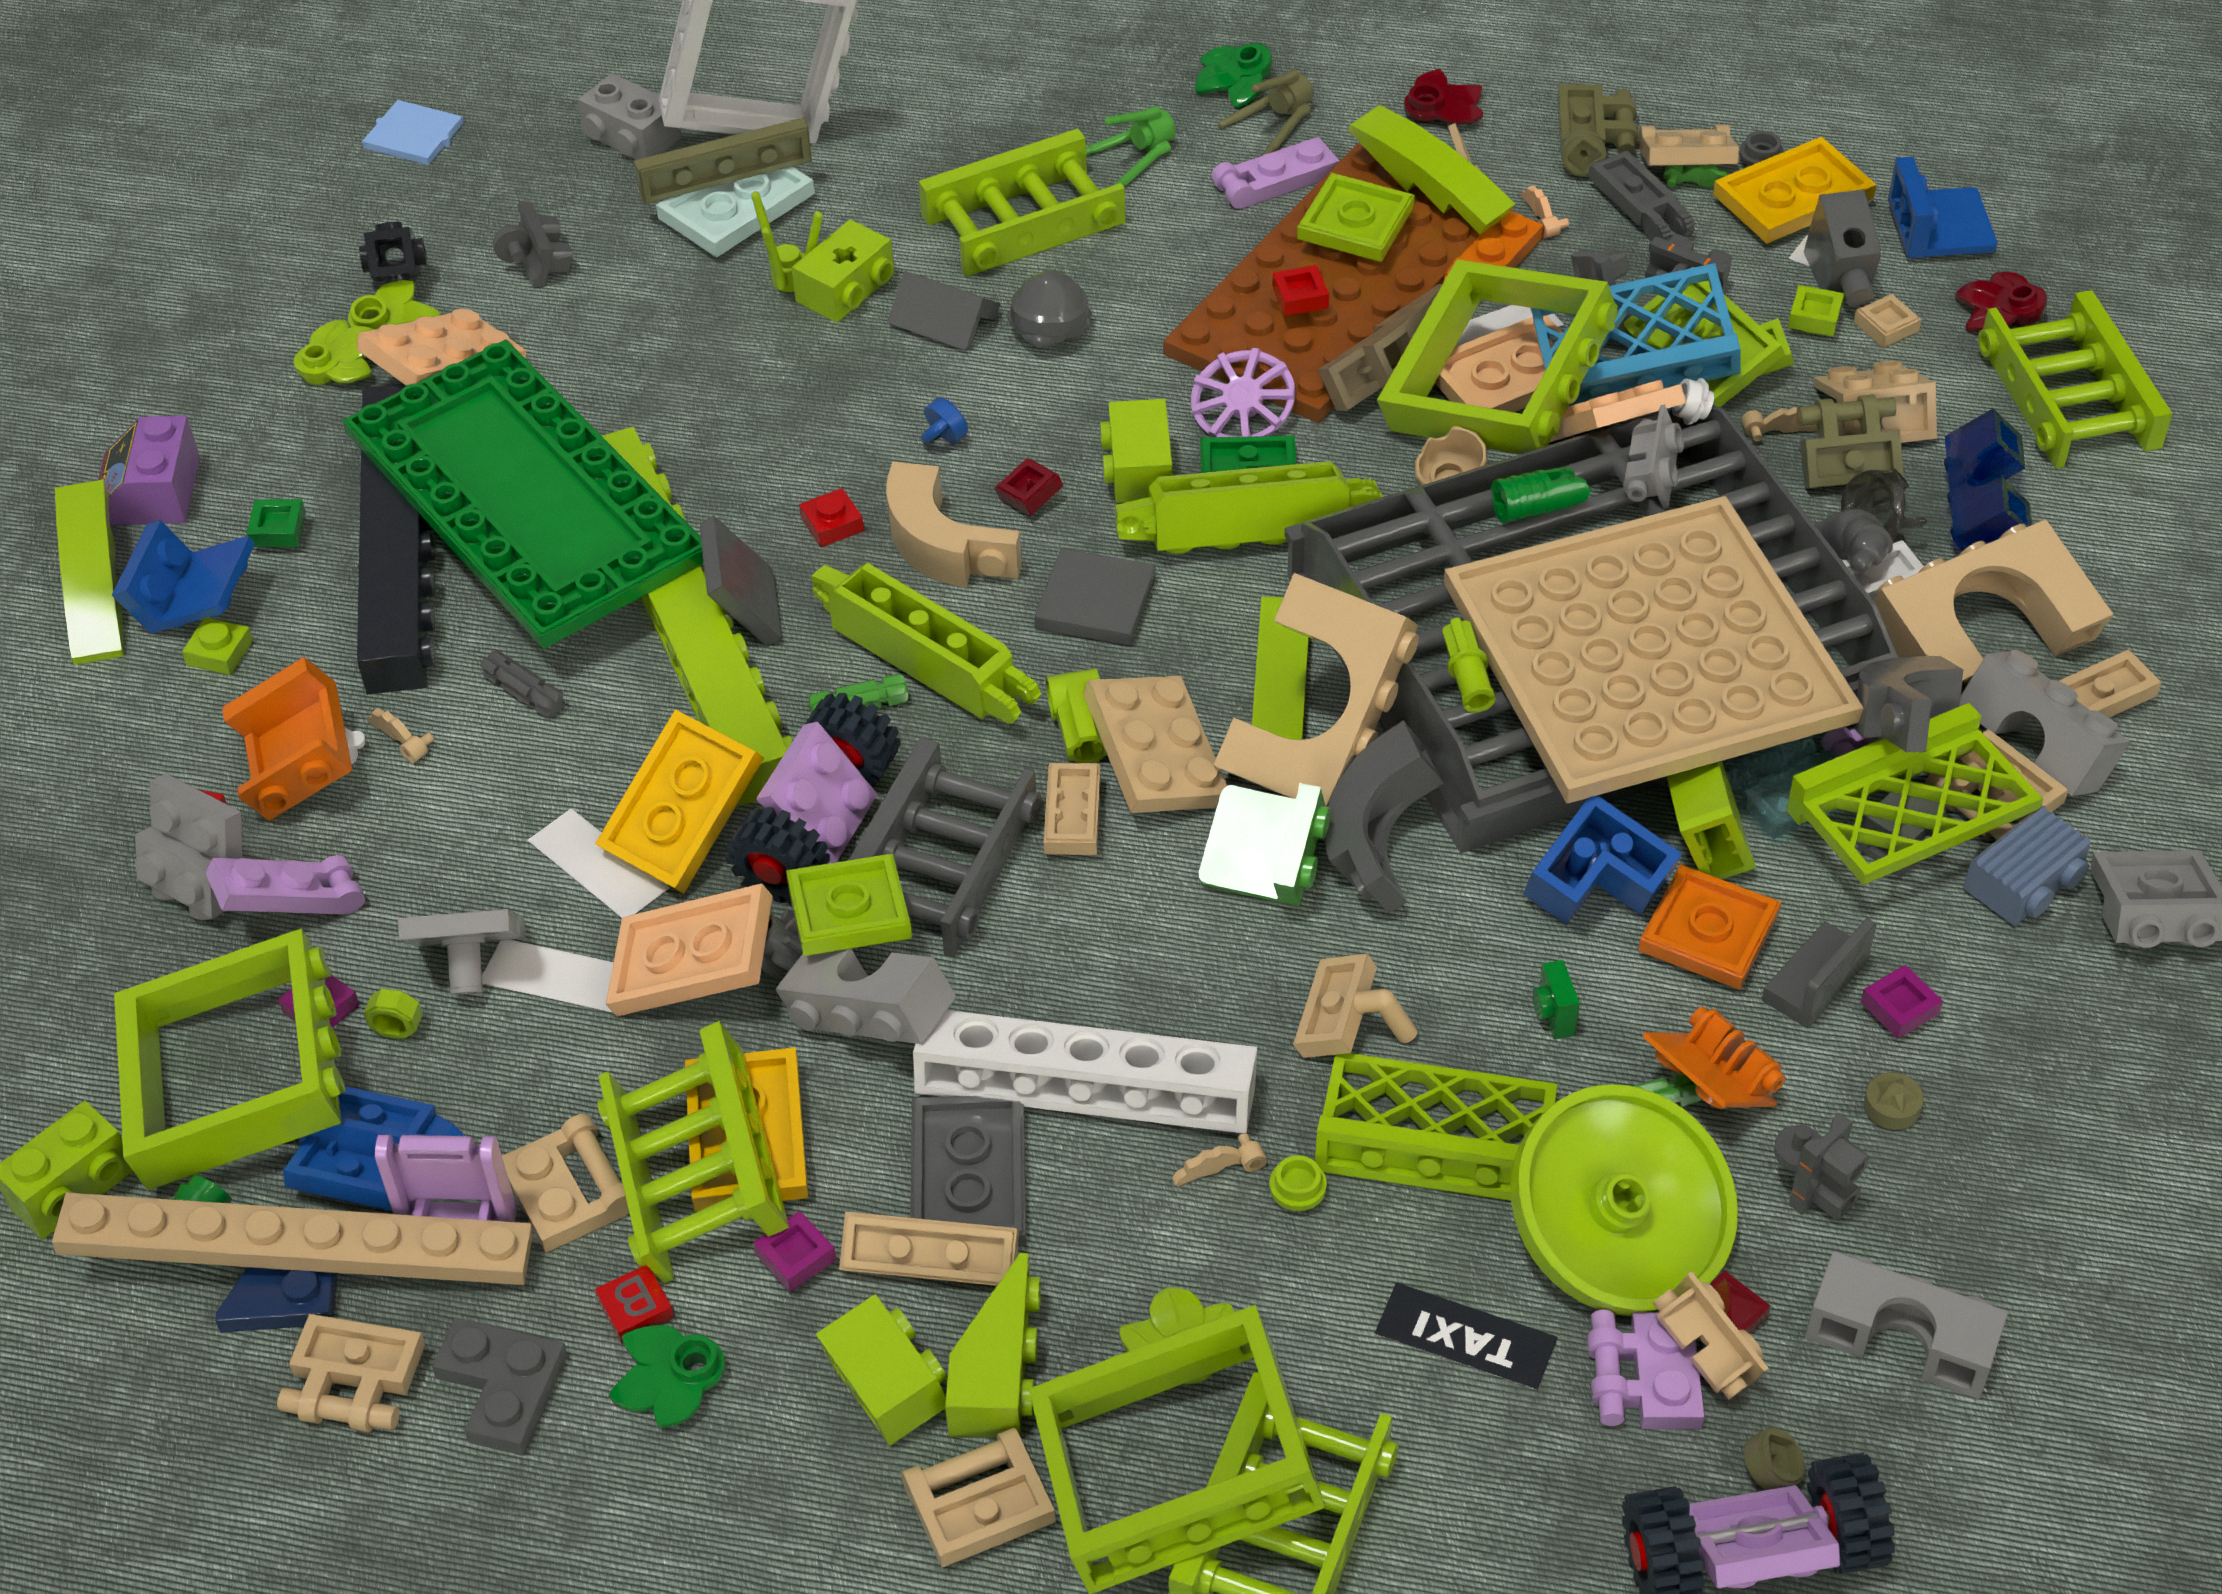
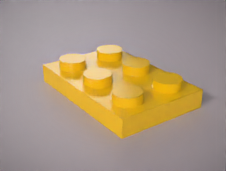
M1821 136L1715 180L1713 195L1768 244L1810 226L1819 195L1864 189L1867 201L1874 199L1877 184Z
M675 709L595 845L684 894L764 757L749 747Z
M796 1047L743 1053L782 1201L809 1198ZM699 1059L685 1060V1067L698 1062ZM709 1082L686 1091L687 1115L710 1105V1098L715 1097L716 1094L714 1086ZM718 1126L689 1139L690 1164L720 1151L721 1144L727 1141L725 1130ZM729 1171L692 1188L691 1195L694 1211H700L733 1196V1189L739 1187L737 1176Z

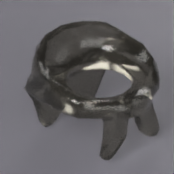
M1895 468L1885 471H1861L1849 481L1843 491L1841 511L1859 508L1870 513L1888 512L1892 507L1890 517L1883 526L1889 532L1893 543L1902 540L1906 543L1904 535L1897 533L1899 530L1915 529L1927 523L1925 517L1905 518L1906 498L1904 491L1909 487V484Z

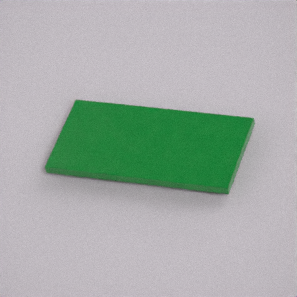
M507 339L499 343L490 344L483 351L459 363L450 364L442 371L418 383L407 385L400 392L378 403L367 405L359 412L342 420L345 433L543 650L704 564L701 536Z

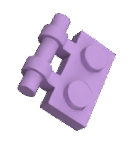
M1602 1309L1593 1312L1591 1315L1592 1331L1587 1335L1589 1356L1595 1359L1596 1378L1591 1382L1593 1403L1599 1406L1601 1423L1606 1426L1620 1425L1625 1420L1624 1408H1639L1641 1429H1702L1704 1410L1700 1374L1690 1360L1697 1354L1696 1340L1682 1350L1655 1317L1658 1313H1633L1631 1321L1632 1333H1622L1619 1329H1616L1615 1314L1612 1311ZM1619 1361L1635 1362L1636 1380H1626L1620 1375Z

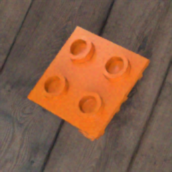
M1705 1007L1698 1008L1689 1019V1024L1693 1026L1690 1033L1644 1032L1642 1035L1657 1050L1655 1053L1657 1060L1668 1069L1676 1073H1684L1697 1084L1695 1091L1698 1096L1711 1106L1718 1109L1732 1107L1749 1109L1750 1107H1775L1778 1102L1767 1092L1773 1094L1784 1084L1786 1076L1781 1073L1782 1066L1761 1048H1757V1044L1752 1040L1744 1042L1745 1034L1741 1030H1734L1736 1027L1716 1009L1708 1011Z

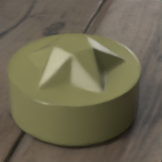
M1578 130L1571 133L1564 140L1561 147V157L1567 171L1575 176L1587 177L1589 176L1590 165L1606 159V149L1602 138L1597 133L1591 130Z
M1882 1073L1874 1077L1867 1086L1864 1110L1875 1124L1886 1129L1901 1130L1912 1126L1918 1120L1923 1106L1924 1095L1918 1083L1912 1078L1901 1073Z
M1769 1427L1747 1440L1744 1448L1745 1462L1751 1476L1763 1489L1770 1490L1793 1486L1803 1479L1805 1473L1804 1456L1800 1446L1789 1433L1777 1427Z

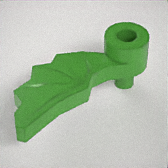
M1714 164L1690 165L1685 168V165H1666L1663 177L1670 188L1675 187L1677 183L1686 181L1695 182L1700 187L1714 188L1715 180L1727 176L1728 172L1719 170Z

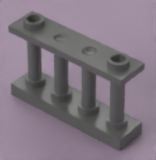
M920 737L849 860L893 854L896 868L900 867L959 885L960 887L949 906L903 892L908 915L940 925L944 955L954 958L964 939L969 940L974 935L979 921V910L1026 823H1034L1041 807V794L1036 793L1035 770L1025 768L1013 791L946 772V767L941 765L939 742ZM940 792H944L998 808L1002 811L991 829L925 809V806L931 795H938ZM921 829L981 847L970 867L904 847L903 844L910 832L916 833Z

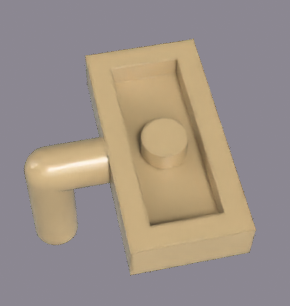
M1368 953L1320 959L1293 1043L1303 1058L1351 1053L1363 1013L1379 1012L1400 1043H1408L1416 1037L1417 1028L1393 993L1387 989L1370 990L1377 966Z

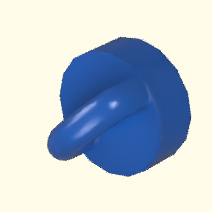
M936 398L924 408V415L930 427L922 433L920 437L922 443L928 444L939 435L953 445L967 435L968 425L964 416L947 399Z

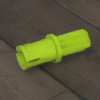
M1459 617L1450 619L1451 624L1444 626L1442 629V635L1450 658L1447 662V670L1450 676L1457 681L1464 709L1473 713L1485 711L1493 706L1496 700L1486 671L1489 664L1488 657L1484 651L1479 649L1471 622L1468 620L1461 621Z

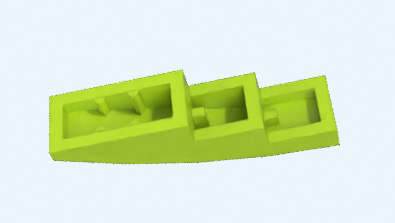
M1378 105L1350 124L1348 131L1407 192L1417 186L1443 213L1453 207L1480 235L1509 215L1515 206V203L1482 171L1448 144L1416 123L1382 105Z
M104 479L55 487L59 563L72 662L74 665L123 657L122 605L112 596L119 581L116 575L115 539L110 528L109 494Z

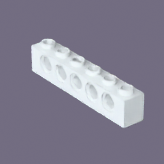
M947 1010L923 1044H915L913 1051L915 1094L940 1097L981 1096L1021 1101L1024 1107L1247 1133L1255 1092L1257 1047Z

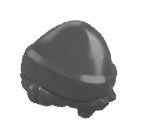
M1048 269L1028 278L1014 293L1011 299L1010 311L1007 312V318L1011 327L1015 328L1024 340L1029 341L1030 344L1037 348H1044L1059 344L1065 339L1078 341L1082 333L1091 325L1090 317L1092 312L1088 308L1086 293L1072 278L1058 270Z

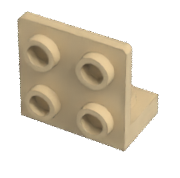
M1901 361L1876 362L1873 364L1874 370L1858 372L1856 367H1834L1828 369L1827 376L1814 377V388L1837 400V403L1857 401L1860 395L1874 394L1877 399L1894 397L1896 415L1880 418L1881 432L1900 430L1901 443L1937 438L1936 382L1920 375L1917 369H1908L1902 366ZM1859 421L1838 422L1839 436L1861 434Z

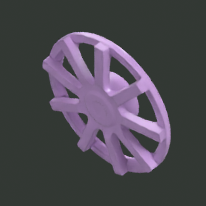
M1258 348L1237 351L1226 355L1223 352L1217 355L1218 359L1210 363L1200 375H1196L1191 394V408L1198 425L1211 437L1268 436L1286 421L1293 409L1295 384L1286 364L1272 355L1260 352ZM1248 360L1244 375L1241 378L1238 377L1231 363ZM1258 362L1273 367L1257 379H1253ZM1223 367L1230 382L1224 384L1209 378ZM1280 375L1287 386V389H1262L1265 384ZM1203 388L1215 390L1223 394L1222 396L1200 402ZM1263 399L1286 400L1285 408L1279 418L1263 406ZM1225 406L1226 409L1211 427L1205 421L1202 414L1208 410ZM1258 413L1271 425L1263 431L1251 435L1249 418ZM1232 415L1241 420L1242 436H1230L1221 433Z

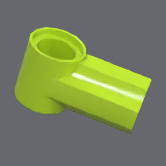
M1096 668L1046 676V691L1052 720H1058L1067 760L1077 763H1099L1107 755L1083 695L1089 680L1100 679Z

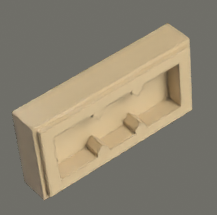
M1049 763L1043 842L1044 854L1097 855L1101 783L1100 763Z

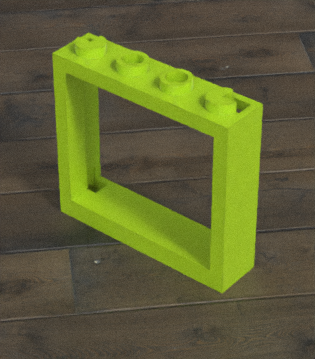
M1457 259L1377 399L1389 430L1427 438H1440L1447 435L1451 427L1460 426L1476 432L1485 443L1487 449L1514 454H1523L1548 446L1553 435L1558 434L1560 422L1569 405L1576 401L1580 385L1590 367L1596 364L1600 347L1607 334L1615 328L1614 321L1618 316V306L1614 302L1608 282ZM1481 300L1576 315L1522 414L1427 397Z
M302 928L114 993L123 1158L147 1191L342 1123L339 1095L346 1091L343 1079L334 1061V1058L341 1056V1049L329 1019L336 1016V1008L332 995L325 985V978L331 976V970L325 962L324 949L321 946L313 947ZM291 982L302 1083L165 1129L159 1027Z
M1256 1304L1029 1388L1070 1558L1089 1594L1326 1508L1272 1342ZM1254 1358L1286 1458L1088 1531L1062 1429ZM1299 1485H1303L1304 1487L1291 1493H1287L1286 1491ZM1106 1556L1109 1559L1099 1564H1094V1561Z

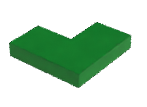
M1295 436L1200 438L1201 473L1296 464Z

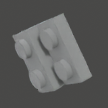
M165 773L149 781L151 827L135 834L137 879L151 886V892L155 898L161 900L175 899L189 906L191 917L199 920L214 919L225 911L221 910L205 873L212 858H242L241 811Z
M2201 850L2093 852L2091 872L2104 895L2102 917L2116 943H2125L2142 948H2151L2160 942H2179L2185 945L2206 947L2215 941H2222V886Z

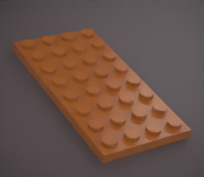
M1356 144L1163 340V355L1202 372L1210 363L1218 359L1217 355L1223 352L1226 355L1237 351L1258 348L1260 352L1272 355L1281 362L1283 361L1291 373L1295 384V402L1292 412L1320 423L1334 408V404L1318 369L1374 333L1373 327L1436 285L1443 284L1445 274L1450 265L1468 249L1480 234L1453 207L1443 213L1417 186L1407 192L1362 145ZM1331 173L1415 195L1414 208L1382 262L1297 239L1299 223ZM1317 265L1329 292V308L1284 316L1272 287V272ZM1248 360L1231 363L1238 377L1241 378L1244 375ZM1258 362L1253 379H1257L1273 367ZM1223 367L1212 375L1226 383L1230 382ZM1280 375L1265 384L1262 389H1287V386ZM1265 399L1285 408L1286 400Z

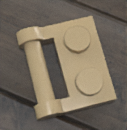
M1729 124L1714 125V129L1655 130L1654 126H1640L1639 150L1648 165L1738 164L1739 146L1730 136Z
M587 1114L575 1115L569 1118L560 1130L502 1156L512 1192L528 1222L531 1223L532 1229L545 1253L629 1214L623 1183H621L597 1141L598 1129ZM578 1151L601 1192L600 1198L589 1204L563 1160V1157Z
M1014 1427L998 1433L997 1441L923 1470L917 1465L901 1471L902 1481L908 1498L916 1509L941 1568L1056 1522L1053 1505ZM1005 1463L1010 1468L937 1498H934L932 1492Z

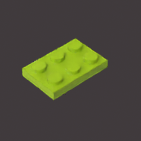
M1707 280L1689 284L1682 294L1702 304L1711 292L1709 282ZM1657 295L1642 308L1655 314L1666 298ZM1724 295L1732 328L1734 334H1737L1741 349L1740 374L1706 381L1709 391L1714 393L1713 405L1717 407H1722L1785 355L1782 344L1726 295ZM1674 303L1663 319L1684 329L1695 313ZM1713 303L1710 309L1716 311L1715 305ZM1632 315L1624 322L1625 333L1637 339L1648 323ZM1702 318L1692 334L1704 340L1723 336L1721 327L1705 318ZM1656 328L1645 344L1657 350L1665 349L1673 344L1676 337Z

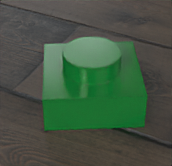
M254 500L246 535L255 542L254 547H298L306 515L303 500Z
M1564 960L1543 963L1539 987H1534L1532 992L1537 1017L1539 1020H1547L1554 1040L1575 1036L1580 1002Z

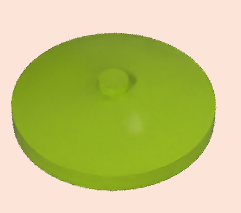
M1610 1084L1584 1088L1562 1098L1546 1110L1532 1124L1518 1147L1513 1162L1510 1184L1511 1204L1518 1232L1526 1249L1542 1272L1556 1286L1577 1301L1594 1309H1606L1622 1316H1633V1313H1659L1653 1302L1669 1289L1674 1290L1691 1271L1700 1282L1710 1284L1725 1265L1734 1244L1738 1222V1205L1734 1181L1728 1164L1714 1139L1692 1115L1671 1100L1657 1093L1629 1085Z

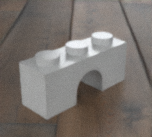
M2011 650L2008 652L1986 654L1960 696L1959 706L1970 703L1982 716L1980 724L1995 734L2020 731L2031 714L2040 721L2045 734L2043 749L2034 764L2068 789V794L2071 796L2098 792L2130 744L2128 739L2116 731L2118 728L2117 724L2105 714L2094 710L2090 711L2077 701L2078 695L2071 687L2060 681L2050 680L2037 670L2039 667L2038 663L2026 653Z
M852 949L803 956L802 954L775 989L788 1009L787 1014L789 1018L799 1028L804 1030H820L841 1033L846 1036L856 1035L884 1039L889 1042L900 1041L923 1044L956 998L954 991L934 957L892 952L876 972L867 976Z
M1833 1251L1812 1308L1805 1338L1863 1358L1870 1338L1879 1331L1885 1329L1906 1331L1915 1336L1926 1351L1927 1359L1921 1377L1922 1380L1980 1400L2008 1311L1995 1307L1982 1298L1964 1296L1937 1287L1924 1278L1906 1276L1879 1267L1866 1258L1848 1256Z

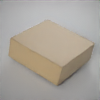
M1893 294L1857 309L1854 323L1882 348L1919 332L1922 321L1921 318Z

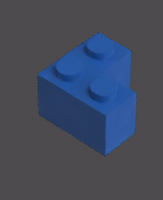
M1598 795L1589 797L1532 871L1523 895L1566 925H1568L1596 886H1599L1639 915H1642L1671 876L1682 853Z

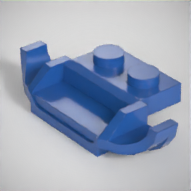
M345 1086L346 1092L339 1095L342 1123L299 1138L300 1147L283 1169L285 1188L391 1211L392 1207L375 1160V1145L378 1135H392L394 1143L399 1144L402 1135L464 1136V1134L453 1123L437 1115L435 1105Z

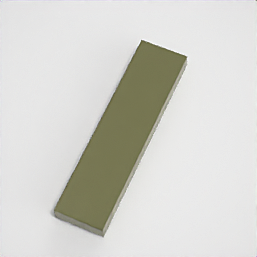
M803 117L634 160L639 196L644 205L812 162L809 129Z

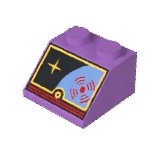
M187 415L139 417L104 453L98 480L104 479L108 490L110 525L149 524L159 520L164 524L186 522L200 459Z

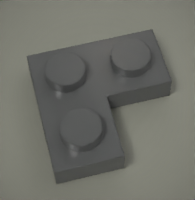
M455 1317L432 1368L436 1379L482 1390L464 1430L468 1443L524 1456L568 1353L564 1342Z

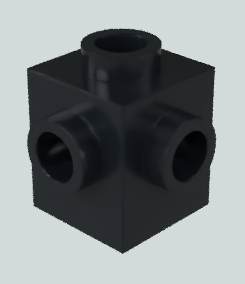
M387 222L376 224L375 231L364 233L365 245L359 246L363 273L370 272L371 279L375 282H384V285L394 281L411 280L414 277H421L420 265H427L425 244L423 238H415V233L410 227H402V222ZM399 249L403 252L404 258L399 265L389 264L387 257L391 250Z

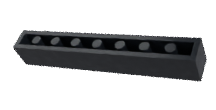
M393 384L362 388V408L378 403L400 392L406 385ZM361 450L357 663L367 695L427 688V667H435L433 641L431 637H427V631H435L433 605L431 601H427V596L435 595L433 570L431 566H427V561L435 560L432 532H427V527L431 526Z

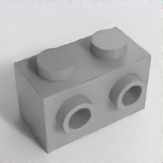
M613 73L578 99L583 133L591 139L604 143L624 155L637 160L664 153L682 138L680 128L664 126L659 103L660 95Z

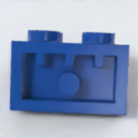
M1898 157L1895 159L1888 202L1907 258L1996 251L1998 242L1977 188L1928 190L1926 176L1919 173L1914 157Z
M161 520L146 525L112 596L150 634L169 628H179L186 623L207 617H217L231 604V595L240 576L248 567L247 560L255 542L249 536H245L192 552Z

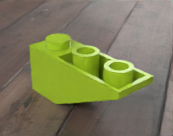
M1019 1253L950 1352L945 1403L949 1437L997 1438L998 1433L1014 1427L1021 1438L1022 1416H1033L1034 1409L1029 1388L1034 1387V1379H1025L1026 1363L1037 1362L1038 1330L1037 1327H1028L1029 1312H1040L1041 1277L1030 1276L1029 1253Z

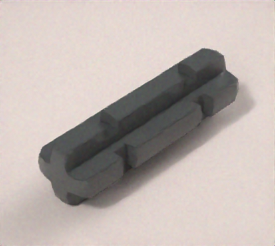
M492 651L488 657L483 658L481 661L484 677L497 685L501 684V688L525 704L534 706V709L545 717H554L558 711L564 708L565 701L563 700L564 694L562 691L549 683L544 684L545 680L519 663L511 662L512 659L502 652Z

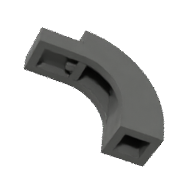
M1942 656L1900 657L1866 665L1859 674L1857 698L1864 709L1859 723L1854 724L1855 730L1862 737H1884L1905 752H1926L1930 719L1955 709L1960 705L1964 669Z
M1404 720L1372 741L1347 767L1339 779L1328 804V807L1331 808V818L1326 837L1324 838L1330 862L1354 887L1356 886L1364 899L1368 901L1374 897L1388 913L1407 902L1388 861L1387 842L1391 829L1406 808L1444 784L1427 747Z

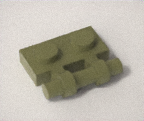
M1559 84L1557 100L1560 153L1564 140L1571 133L1578 130H1591L1597 133L1602 138L1604 145L1605 142H1613L1618 148L1619 154L1624 151H1629L1632 155L1635 153V145L1638 143L1639 134L1638 127L1633 121L1636 119L1637 109L1636 102L1631 98L1629 90L1619 89L1615 92L1614 96H1603L1602 85Z
M1874 394L1860 395L1857 401L1834 403L1833 399L1816 400L1815 405L1797 408L1799 426L1816 424L1819 433V439L1800 441L1805 489L1904 478L1900 430L1881 432L1880 418L1896 415L1894 397L1877 399ZM1859 421L1861 434L1839 436L1837 422Z

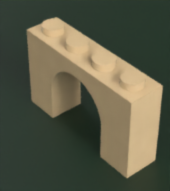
M2046 519L2029 527H2026L2025 524H2018L2006 531L1998 540L1985 544L1984 541H1978L1964 549L1958 557L1946 562L1943 558L1935 559L1925 565L1917 574L1906 579L1902 576H1895L1884 582L1877 589V597L1874 600L1898 657L1904 655L1905 657L1942 656L1964 669L1961 695L1983 661V657L1957 620L1953 605L1955 597L1969 592H1987L2009 600L2027 616L2055 657L2096 640L2113 616L2110 608Z
M1294 573L1274 621L1289 630L1327 644L1337 650L1345 661L1350 676L1351 688L1346 709L1340 719L1329 730L1319 736L1305 740L1286 739L1233 717L1213 766L1293 799H1296L1300 783L1321 787L1325 806L1328 807L1332 793L1347 767L1363 749L1378 738V732L1375 731L1382 711L1388 712L1396 699L1398 683L1395 680L1403 663L1407 664L1410 662L1417 649L1419 635L1415 633L1419 625L1403 615Z

